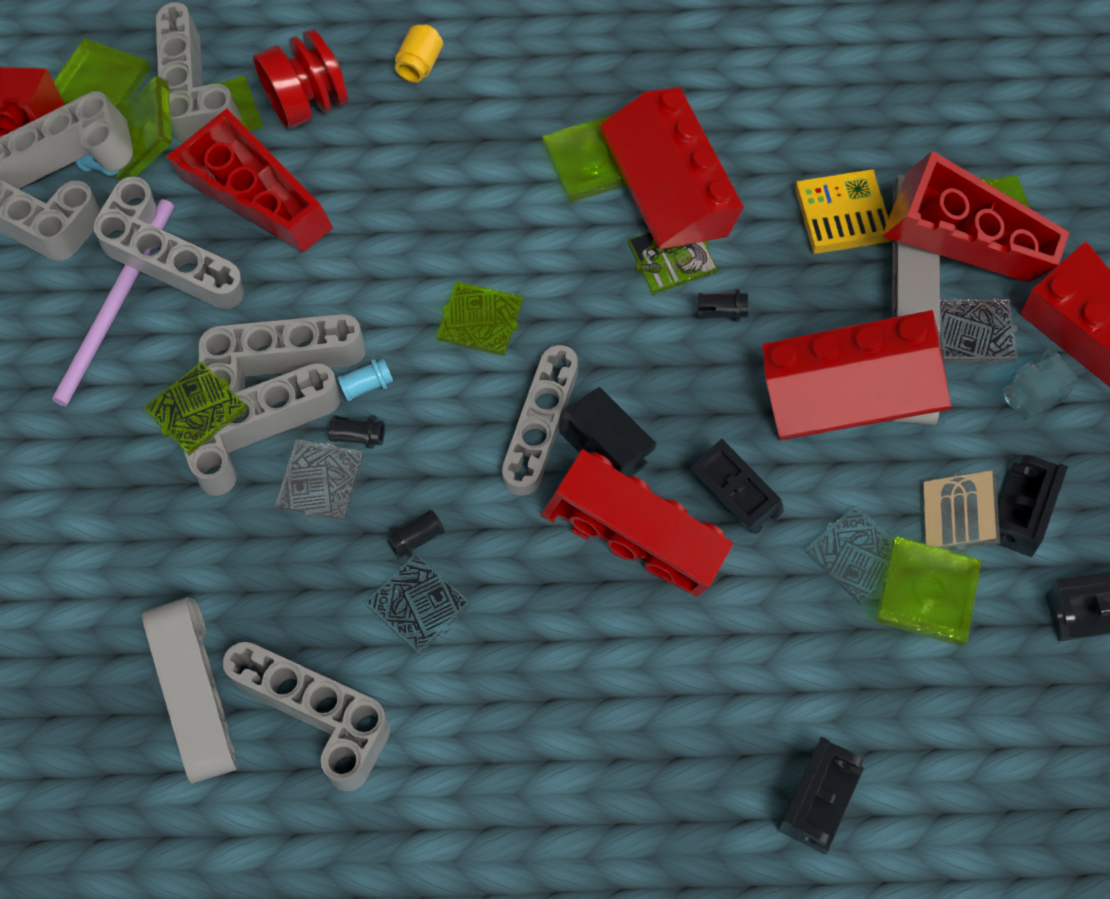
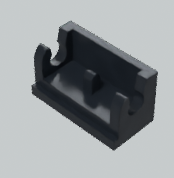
M600 386L567 407L564 411L560 434L579 453L582 449L588 453H598L612 463V468L625 476H633L647 465L648 462L644 457L655 450L657 443Z
M723 439L718 441L690 466V469L754 534L761 532V525L769 517L776 520L784 513L782 499Z
M1023 455L1021 464L1013 463L995 511L996 538L988 539L987 541L1032 558L1043 542L1068 466L1063 464L1057 465L1031 455Z
M1110 572L1055 581L1045 597L1059 642L1110 634Z
M821 736L779 828V832L826 855L864 767L861 766L862 758L829 742L830 740Z

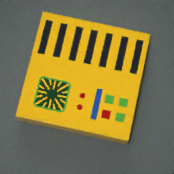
M873 169L796 182L795 191L813 254L892 241L882 237L889 218Z

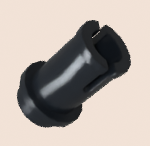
M735 289V293H698L699 319L735 318V322H740V318L748 317V293H740V289Z
M333 415V418L330 420L329 439L331 442L365 444L366 448L373 449L375 445L381 446L384 441L385 423L383 420H377V417L374 415H370L368 419Z
M430 509L401 528L397 526L392 527V533L388 534L386 539L398 558L404 555L410 558L413 556V550L444 534L445 531L438 516Z

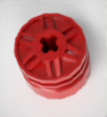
M315 29L303 32L304 44L298 37L289 39L291 58H288L278 45L253 55L254 66L263 89L280 121L288 130L312 120L309 104L311 100H313L322 113L331 111L330 100L336 107L348 103V95L340 66L331 49Z

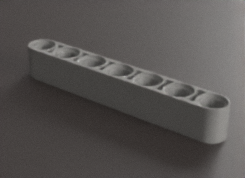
M904 175L896 176L893 206L904 181ZM892 240V318L933 310L940 335V255ZM939 412L892 420V422L936 425Z

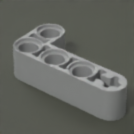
M179 2L164 5L156 15L159 108L171 133L177 140L185 142L226 108L241 122V114L230 90L226 86L221 84L203 86L200 35L188 8Z
M95 91L88 93L0 137V180L20 189L89 154L107 171L114 172L120 170L129 163L133 155L128 122L103 93Z
M138 177L122 179L115 186L94 222V232L104 253L112 259L218 308L231 309L237 306L244 296V287L237 266L226 259L152 226L151 223L155 218L157 210L148 183ZM134 198L144 199L138 205H127ZM113 231H124L118 238H107ZM150 247L161 248L155 255H143L145 250ZM192 263L197 265L191 272L183 273L179 271L185 264Z
M0 180V232L49 259L62 261L73 256L94 232V222L101 209L90 187L85 182L71 181L65 183L47 203H44Z
M338 314L210 328L203 333L199 341V370L209 371L199 375V382L204 391L203 394L207 402H211L201 377L205 381L212 400L215 401L206 381V375L216 400L218 399L208 374L211 375L216 389H219L215 378L218 380L220 387L229 386L227 390L233 394L245 389V377L288 373L316 363L324 364L330 368L356 365L363 359L366 353V346L359 322L350 315ZM311 342L307 346L298 347L301 343ZM269 346L263 351H257L261 347ZM228 350L222 355H216L220 351ZM202 364L206 369L202 370L200 365ZM226 389L222 391L224 396H228ZM218 392L219 397L223 398L221 392Z
M319 363L310 364L233 393L232 405H230V402H226V404H222L224 407L215 409L214 423L211 426L216 427L214 429L211 428L209 433L207 432L205 436L198 438L197 441L192 440V436L203 432L202 430L176 428L180 434L183 431L182 438H179L181 441L195 443H181L188 465L201 489L208 495L219 496L229 492L237 479L229 452L329 415L340 405L341 395L331 368ZM228 395L224 399L220 398L221 400L217 399L213 403L209 402L206 405L199 406V408L196 407L194 410H189L190 412L187 411L182 416L185 417L229 400L230 397ZM278 402H287L284 406L280 408H273V406ZM242 405L241 407L231 408V415H229V406ZM213 408L206 410L209 414L202 412L197 414L209 416L206 431L209 429ZM222 409H224L223 414H216V410L217 412H219V410H221L220 412H222ZM224 415V417H223L222 419H220V420H223V421H222V422H217L216 420H218L220 417H216V416ZM198 416L188 417L197 424H203ZM247 416L243 422L233 423L237 418ZM202 417L204 426L200 429H205L207 418ZM181 419L177 422V426L190 427L186 422H179ZM185 432L192 434L190 439L184 438ZM221 466L215 473L205 474L211 467Z
M187 597L144 610L142 612L145 632L183 766L190 783L195 784L238 770L235 748L203 641L207 637V632L197 601Z
M240 642L231 646L224 655L223 669L236 689L331 734L321 756L323 771L332 785L338 790L347 792L361 787L367 780L390 734V723L381 704L371 697L256 644ZM253 664H255L259 672L264 676L263 679H261L258 673L250 669H244L242 673L240 672V670L243 667L251 668ZM288 679L297 680L293 691L283 695L277 694L278 687L282 682ZM329 697L338 699L336 706L330 712H316L321 700ZM365 716H375L378 718L377 725L369 732H359L356 730L357 723ZM347 756L356 758L355 767L347 774H337L334 772L335 765L341 758Z

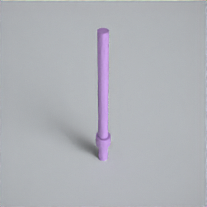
M161 199L156 207L157 212L151 225L163 230L175 206L171 202ZM158 247L146 249L143 255L149 256L152 249H157ZM128 265L123 267L52 397L55 403L66 407L70 402L140 271Z

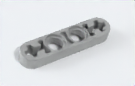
M552 346L543 353L502 467L503 481L509 492L515 495L525 496L537 490L547 466L564 411L567 408L578 376L577 355L567 346ZM559 360L565 361L566 367L561 368L558 383L552 381L553 366H556ZM545 393L553 394L559 399L557 406L549 410L538 407L535 401L540 395ZM531 429H539L547 437L542 444L530 446L524 442L523 436ZM524 455L530 458L528 461L529 476H524L522 481L515 480V473L520 472L524 462Z

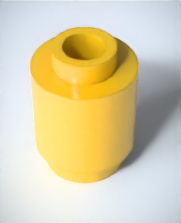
M414 25L408 30L395 56V70L405 80L420 82L430 74L443 47L442 38L433 27L429 25Z

